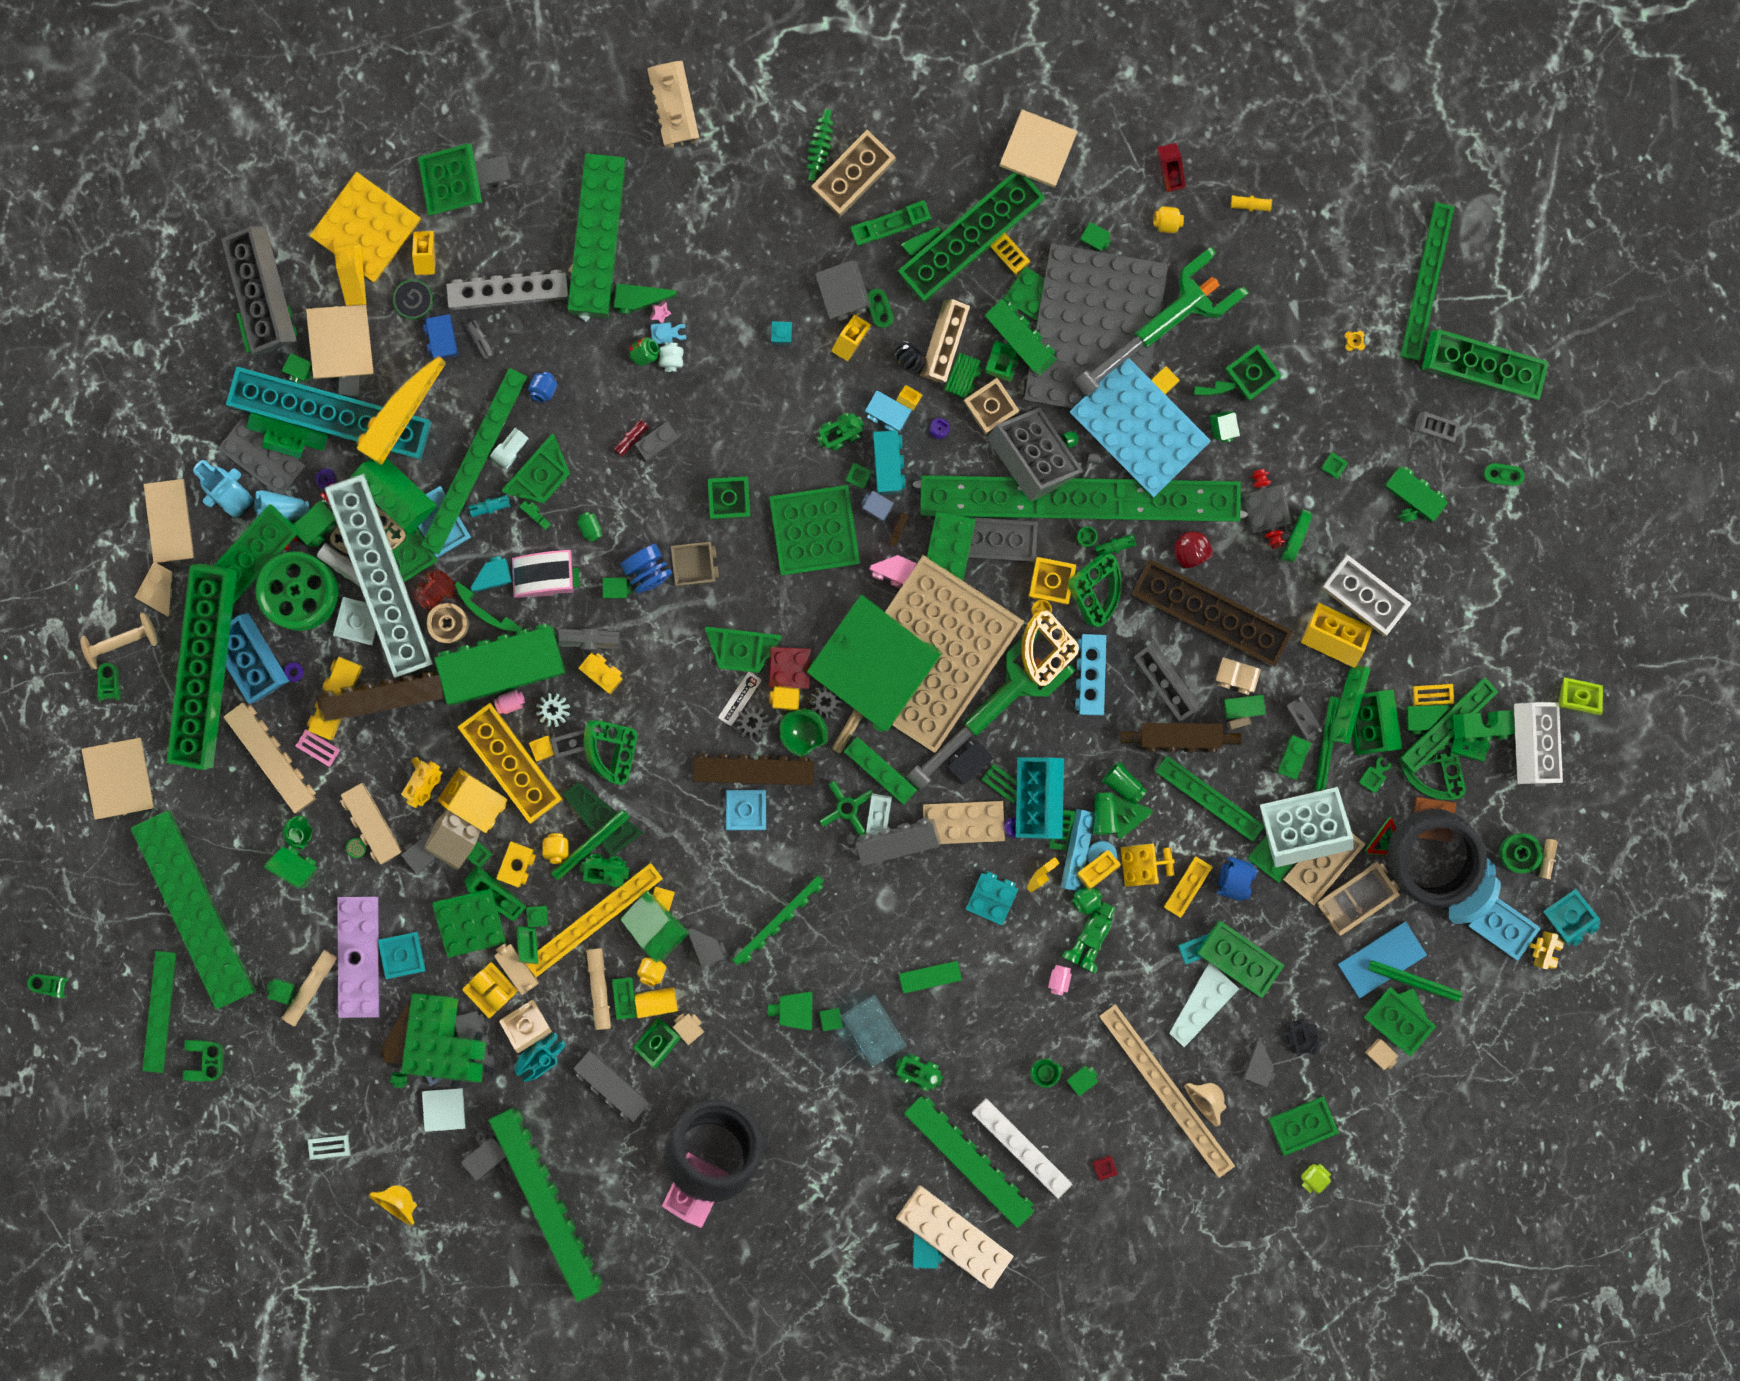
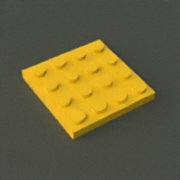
M356 172L310 234V237L333 254H335L334 248L361 244L364 276L375 283L421 221V218Z

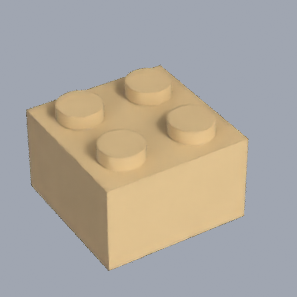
M998 378L966 398L963 402L985 435L990 433L996 425L1011 419L1019 413V409Z

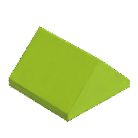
M1564 677L1559 697V708L1594 716L1602 715L1603 685Z

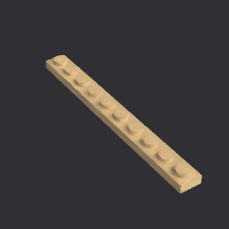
M1116 1004L1099 1016L1218 1178L1235 1167Z

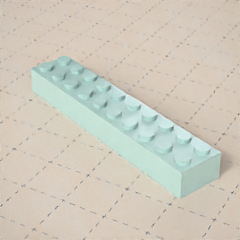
M361 474L327 486L325 490L394 678L432 665L431 655L365 475Z

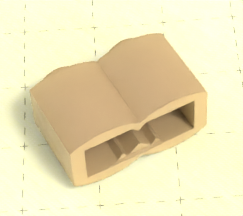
M1222 658L1215 681L1219 682L1218 686L1230 689V686L1238 688L1237 692L1249 695L1250 692L1254 693L1261 669Z

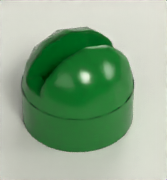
M1071 431L1062 434L1063 441L1068 449L1076 446L1079 437L1075 432Z

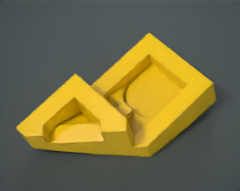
M1056 857L1039 868L1032 876L1027 887L1030 893L1050 880L1046 873L1060 864Z

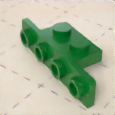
M253 412L250 413L246 427L249 430L265 434L262 448L296 458H301L304 446L323 451L328 437L325 433Z

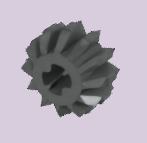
M823 686V693L817 687L816 691L819 695L817 696L813 693L810 695L816 699V701H809V705H816L811 710L815 712L819 709L818 715L820 717L822 712H824L825 719H828V712L835 717L836 714L833 709L841 711V708L836 706V704H842L843 700H836L835 698L839 696L836 694L833 696L831 690L827 692L826 686ZM823 697L831 699L830 707L827 708L820 705Z
M756 706L752 707V713L749 712L748 707H745L747 714L738 713L739 716L743 717V720L736 719V723H742V726H738L736 729L737 731L745 729L741 734L742 737H745L747 732H749V740H752L753 733L759 739V730L763 734L767 733L762 726L769 727V723L762 720L768 719V715L760 717L764 710L760 709L756 714ZM751 717L754 720L755 718L758 720L756 727L753 729L751 726H747Z

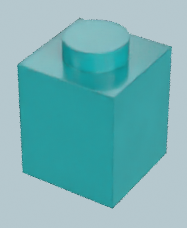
M772 321L771 344L792 345V322Z

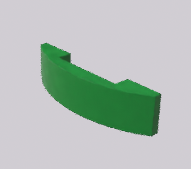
M925 200L877 219L851 226L850 229L856 245L860 246L902 232L932 218Z
M459 582L455 584L464 603L478 617L502 630L510 632L524 630L507 617L500 623L471 601L475 596L473 592Z

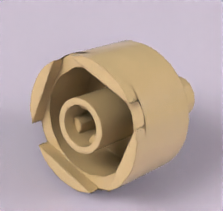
M444 603L435 606L430 611L427 618V628L429 634L435 640L444 644H454L462 640L467 634L469 620L466 613L460 607ZM444 620H452L451 628H444Z

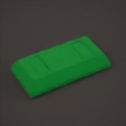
M517 926L519 963L538 964L536 928Z

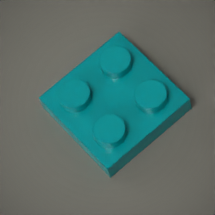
M418 932L378 940L386 979L426 971Z

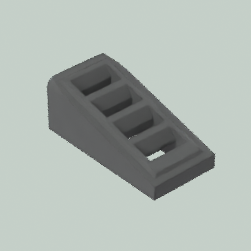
M1420 412L1414 431L1455 443L1460 423L1428 412ZM1433 421H1436V422H1435V425H1434V429H1433V431H1432V430H1431L1432 423H1433ZM1441 423H1443L1442 431L1439 433ZM1450 425V426H1451V430H1450L1449 436H1447V435H1446L1447 429H1448V426Z

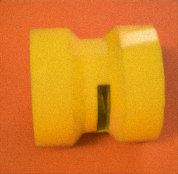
M1038 600L1032 606L1031 612L1033 616L1038 611H1048L1051 613L1052 607L1048 601ZM1041 616V619L1045 620L1046 616Z

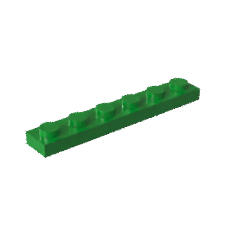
M1486 677L1482 678L1399 759L1411 773H1415L1454 736L1453 715L1477 713L1498 691Z
M1166 756L1155 772L1250 841L1253 842L1263 829L1264 825L1169 756Z
M818 875L733 961L737 965L740 963L745 965L752 958L750 953L755 948L759 951L767 943L764 939L769 935L773 937L781 929L779 925L783 921L787 923L795 916L793 911L798 906L802 909L810 901L807 897L812 892L816 895L824 887L821 884L824 880Z
M155 952L143 1071L164 1073L177 953Z

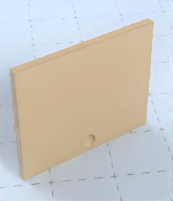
M1022 110L999 166L1055 188L1077 131Z
M366 305L306 309L313 379L345 378L348 376L374 374Z
M141 738L115 743L110 742L109 744L82 749L95 820L154 808Z

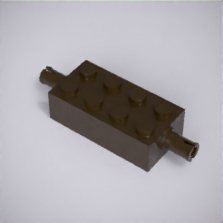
M1141 723L1139 731H1121L1120 743H1138L1139 748H1144V752H1157V748H1164V752H1177L1178 748L1188 753H1196L1198 749H1204V753H1216L1218 749L1223 748V745H1241L1242 742L1241 733H1223V724Z

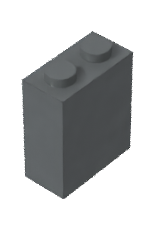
M851 260L815 273L830 319L840 322L848 319L850 314L860 315L867 312L866 309L871 307L857 261Z

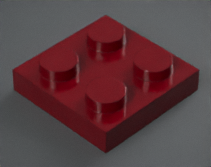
M770 647L768 687L809 689L810 674L807 671L810 668L811 649Z

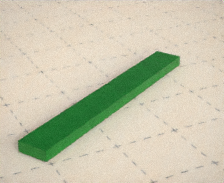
M1434 203L1401 349V358L1418 362L1421 359L1455 206Z

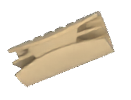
M675 61L647 68L651 86L654 88L652 92L656 97V100H654L655 105L658 106L656 111L660 115L658 120L659 124L662 125L661 134L664 146L673 148L674 143L681 142V145H683V141L690 140L692 144L697 142L699 134L683 61Z

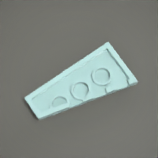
M1209 962L1169 1034L1185 1047L1239 988Z

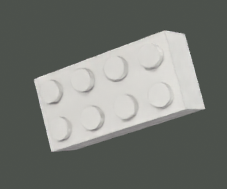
M1348 555L1342 559L1321 587L1326 593L1383 636L1388 635L1411 605L1409 601Z
M1559 702L1514 704L1518 784L1563 783Z

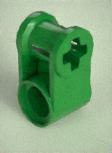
M104 663L98 668L97 672L99 701L104 699L120 701L119 669L113 663ZM107 666L113 670V674L109 678L104 675V669Z
M35 974L28 979L27 985L32 992L65 998L64 989L69 978ZM36 977L40 978L43 982L40 989L35 988L33 985Z

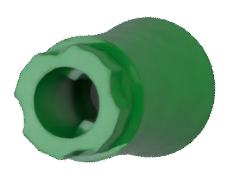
M1118 761L1101 781L1134 805L1147 792L1142 784L1124 767L1121 761Z
M1114 793L1095 794L1092 834H1119L1120 829Z

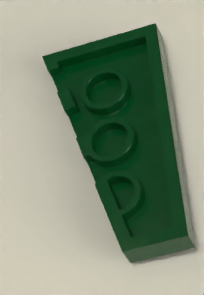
M577 782L563 793L564 797L593 834L618 814L617 811L580 782ZM627 820L601 844L609 855L613 857L644 832Z

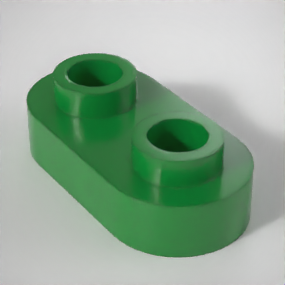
M880 289L871 290L868 293V297L871 303L869 309L873 321L878 327L887 328L894 321V315L887 294ZM876 296L881 297V301L879 303L875 302ZM886 314L887 320L882 322L881 317Z
M1493 463L1485 468L1484 478L1491 484L1515 487L1523 482L1524 472L1517 466ZM1492 470L1496 471L1497 476L1495 478L1491 477L1490 472ZM1511 473L1516 474V480H1511Z

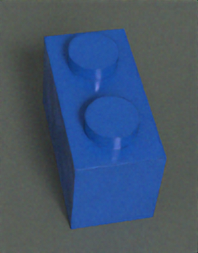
M448 314L427 318V324L423 326L425 336H429L430 344H427L429 356L433 355L434 359L438 357L444 359L459 356L451 316Z

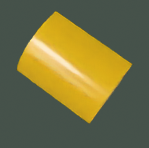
M674 987L635 994L638 1018L678 1011Z

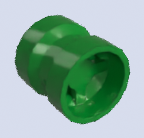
M1089 526L1081 528L1077 534L1078 544L1085 548L1093 546L1097 540L1096 530Z

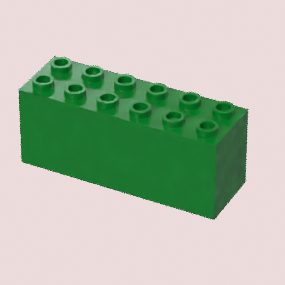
M547 624L536 626V630L531 632L528 629L517 631V635L513 637L506 634L497 637V641L494 642L489 640L478 642V646L473 648L470 645L459 647L458 652L452 653L450 650L438 653L439 657H436L435 661L447 705L453 706L567 674L555 629Z

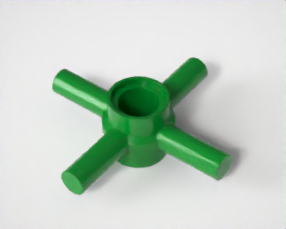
M835 781L828 784L838 803L836 811L819 820L822 826L825 827L841 817L850 820L859 836L866 831L858 820L856 813L859 805L871 799L873 793L871 789L853 800L852 798H845ZM846 802L851 803L853 811L850 814H844L841 811L842 804Z

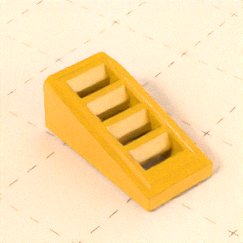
M1006 234L991 246L993 251L1014 275L1018 274L1030 263V260ZM1006 240L1007 243L1003 247L998 249L997 246L1002 241ZM1011 246L1012 249L1003 255L1002 252ZM1016 252L1017 255L1009 261L1007 258ZM1021 258L1022 261L1014 267L1012 264Z

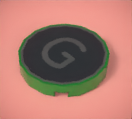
M410 279L397 286L393 294V303L401 316L407 319H419L429 313L433 305V296L425 283Z

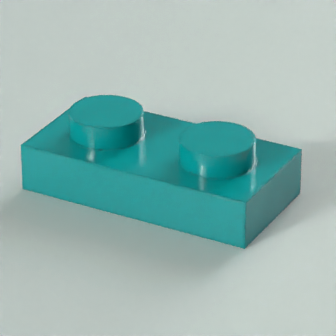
M1210 933L1178 945L1184 964L1202 959L1197 954V951Z

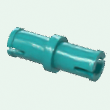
M505 495L495 499L488 498L484 502L469 505L470 514L474 518L475 516L486 513L493 514L496 510L511 507L509 497Z

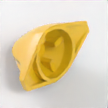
M392 1186L383 1192H372L368 1196L401 1221L410 1226L414 1224L412 1212L417 1204L413 1202L412 1195L406 1188Z

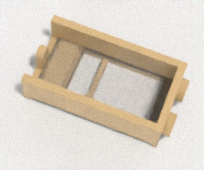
M1374 862L1317 901L1316 904L1338 936L1343 935L1400 896L1398 893L1400 888L1394 880H1389L1386 875L1389 872L1382 863L1379 865L1378 862Z

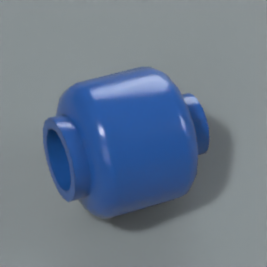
M548 372L535 374L528 387V391L531 394L530 397L541 403L551 400L557 388V382L553 379L554 376Z

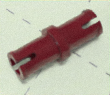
M639 419L629 432L626 431L625 437L613 448L614 451L623 457L649 428L648 425Z

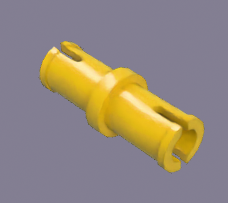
M1232 195L1231 208L1249 209V212H1253V210L1271 212L1272 199Z

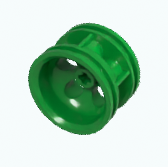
M288 552L274 557L264 566L257 580L256 597L262 612L272 622L287 629L307 631L321 626L332 616L338 603L339 587L335 575L325 563L305 553ZM292 565H299L301 573L297 578H290L288 576V569ZM312 576H319L321 578V586L316 590L310 589L307 584L308 579ZM279 580L283 583V591L275 595L271 591V585L274 581ZM297 586H299L298 590L301 591V593L299 595L296 594L295 596H293L294 592L292 591V589L294 587L297 588ZM309 598L314 599L317 603V608L312 613H307L303 608L304 601ZM286 601L291 602L294 608L289 616H284L280 610L282 603Z

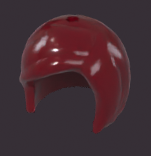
M1189 531L1183 533L1174 546L1175 556L1183 569L1202 564L1213 556L1209 539L1200 532Z

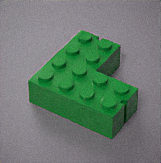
M412 993L401 1074L481 1083L483 1064L471 1063L469 1058L484 1060L486 1042L453 1038L458 999Z

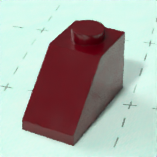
M1177 143L1157 147L1166 192L1186 188L1182 156Z

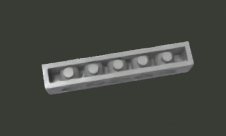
M562 270L550 271V274L542 275V272L530 273L531 276L525 277L522 274H512L511 278L504 279L503 276H492L491 280L472 278L471 282H463L462 279L451 280V284H446L448 307L450 310L569 299L567 274L562 273ZM545 281L553 283V287L548 291L542 289ZM525 283L533 284V289L530 292L522 290ZM505 285L513 286V291L510 294L503 293ZM492 287V295L484 296V288ZM465 289H472V297H463Z

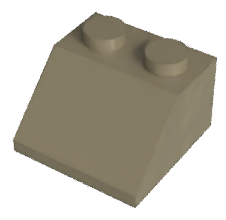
M447 810L436 820L424 850L458 870L475 846L481 830Z

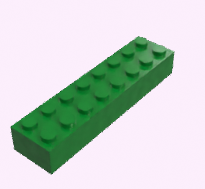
M585 153L568 303L569 315L609 319L626 169L625 157Z
M1013 172L900 268L898 275L924 304L1045 201V196L1029 178Z

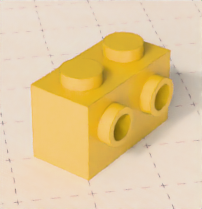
M591 653L579 669L605 691L612 694L623 680L620 677L622 673L614 666L609 668L604 664L607 660L599 653L596 655Z

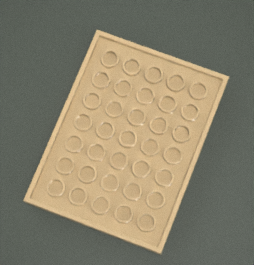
M923 555L885 612L921 640L937 647L943 654L892 725L936 753L1024 621Z

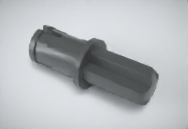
M477 320L465 325L473 339V345H476L482 358L489 359L492 357L493 351L486 340L487 336L481 331Z

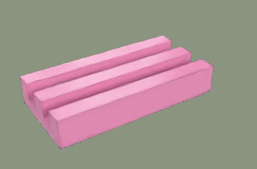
M305 729L299 742L296 744L297 748L329 767L340 752V749L314 733L309 732L307 729ZM306 737H312L335 752L332 755L306 739ZM303 742L328 756L330 760L327 761L302 745Z

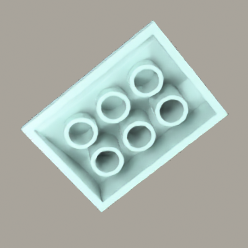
M1338 787L1260 805L1275 868L1353 850V836Z

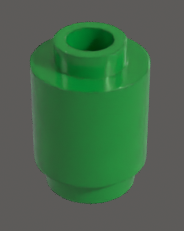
M586 512L578 516L579 520L576 523L588 543L603 536L595 514Z

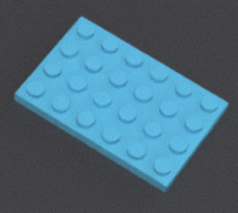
M1128 358L1099 382L1100 386L1089 396H1085L1070 413L1154 498L1211 440Z

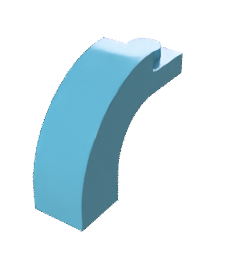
M1488 858L1487 870L1484 872L1485 877L1481 885L1479 884L1477 891L1471 897H1467V900L1464 902L1462 901L1458 905L1453 904L1449 907V919L1454 924L1469 923L1481 918L1497 901L1501 882L1497 877H1493L1496 875V868Z

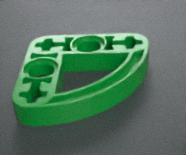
M1302 509L1279 562L1288 566L1294 562L1309 527L1312 512Z
M1112 554L1099 555L1069 580V590L1086 623L1091 627L1103 626L1110 619L1118 605L1122 583L1120 568L1115 556ZM1092 568H1094L1096 572V575L1093 579H1091L1089 575L1090 570ZM1109 575L1108 596L1102 608L1092 587ZM1088 596L1090 598V604L1086 607L1084 604V599Z
M590 720L586 724L584 732V748L590 766L605 781L618 785L625 784L630 775L637 742V732L633 728ZM594 727L601 728V732L593 731ZM613 727L615 731L614 736L610 738L608 732ZM596 739L615 743L610 770L603 765L599 757ZM622 751L626 752V758L624 761L620 760V754Z
M1446 742L1438 751L1444 750L1445 745L1448 748H1452L1453 743ZM1436 752L1430 761L1422 765L1440 762L1446 792L1434 790L1423 784L1399 759V765L1405 778L1422 794L1441 800L1459 799L1464 796L1466 788L1457 754L1450 752L1448 757L1446 754H1440V759L1437 760ZM1448 765H1454L1457 768V773L1454 776L1447 774L1446 768ZM1459 777L1460 781L1455 782L1457 787H1461V791L1456 796L1455 793L1451 792V789L1454 788L1453 782L1449 783L1448 779Z

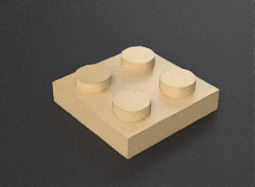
M531 1000L499 1021L517 1053L552 1032L534 1000Z

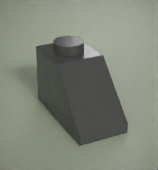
M693 928L688 929L701 967L725 958L724 954L727 952L723 942L719 943L718 939Z
M1256 1040L1243 1078L1267 1087L1268 1083L1272 1084L1276 1073L1273 1072L1274 1067L1263 1043Z

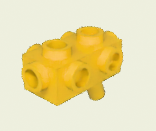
M415 757L411 762L416 770L413 772L401 795L407 799V804L417 808L418 805L423 807L424 803L430 799V793L434 786L440 782L443 772L439 770L440 766L432 761L426 763Z

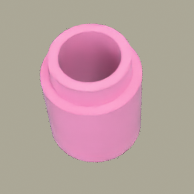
M515 689L499 695L498 698L494 699V703L499 714H508L523 708L525 699L522 692L518 693Z
M1055 965V969H1052L1048 988L1052 989L1051 993L1063 995V992L1068 993L1072 976L1070 974L1071 968Z

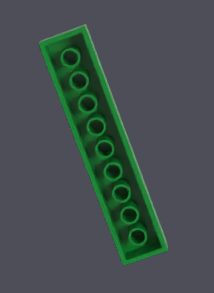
M206 564L190 565L167 763L201 770L214 766L237 570Z
M171 810L131 827L215 1009L217 1010L255 992L254 986Z
M512 1107L489 1119V1122L576 1301L579 1302L599 1292L603 1282L598 1272L594 1273L592 1269L594 1263L590 1255H585L583 1251L585 1247L584 1242L574 1232L576 1226L572 1218L568 1219L566 1215L568 1210L564 1201H559L557 1197L559 1191L555 1183H551L548 1178L550 1172L546 1164L542 1165L539 1160L541 1154L538 1147H533L530 1141L532 1135L528 1127L525 1129L523 1127L522 1121L524 1119L520 1110H515Z

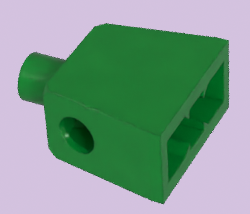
M812 991L780 996V1004H768V1016H780V1025L812 1030Z

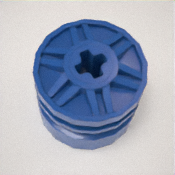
M656 544L646 547L620 564L626 576L637 575L630 582L632 585L641 582V585L634 589L637 594L656 588L673 574L671 569L661 571L668 565L667 562L656 563L662 556Z

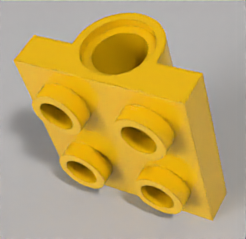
M490 962L462 989L489 1019L519 992L493 962Z

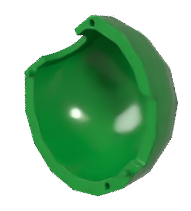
M806 708L798 709L787 713L782 718L779 737L783 745L791 753L803 757L816 747L826 744L828 728L823 718L816 712Z

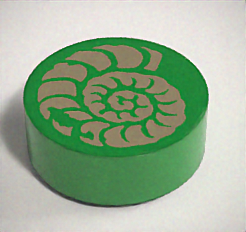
M354 838L347 843L346 851L352 858H360L365 855L367 845L364 844L362 839Z

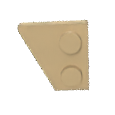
M154 562L135 598L162 614L170 616L172 572Z

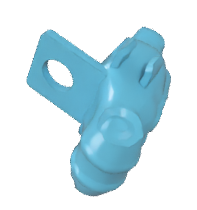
M201 460L195 465L193 472L200 479L201 487L207 494L203 502L208 507H212L217 503L235 519L243 515V512L251 506L254 498L237 482L241 477V473L233 468L228 473L220 467L211 466L206 460Z

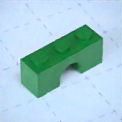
M1514 710L1487 712L1488 721L1486 726L1481 721V713L1453 715L1455 739L1463 738V742H1474L1475 737H1480V741L1492 740V736H1497V740L1509 739L1510 734H1515Z

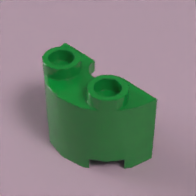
M995 341L985 374L1011 382L1015 372L1011 368H1016L1019 359L1016 356L1017 352L1011 345Z

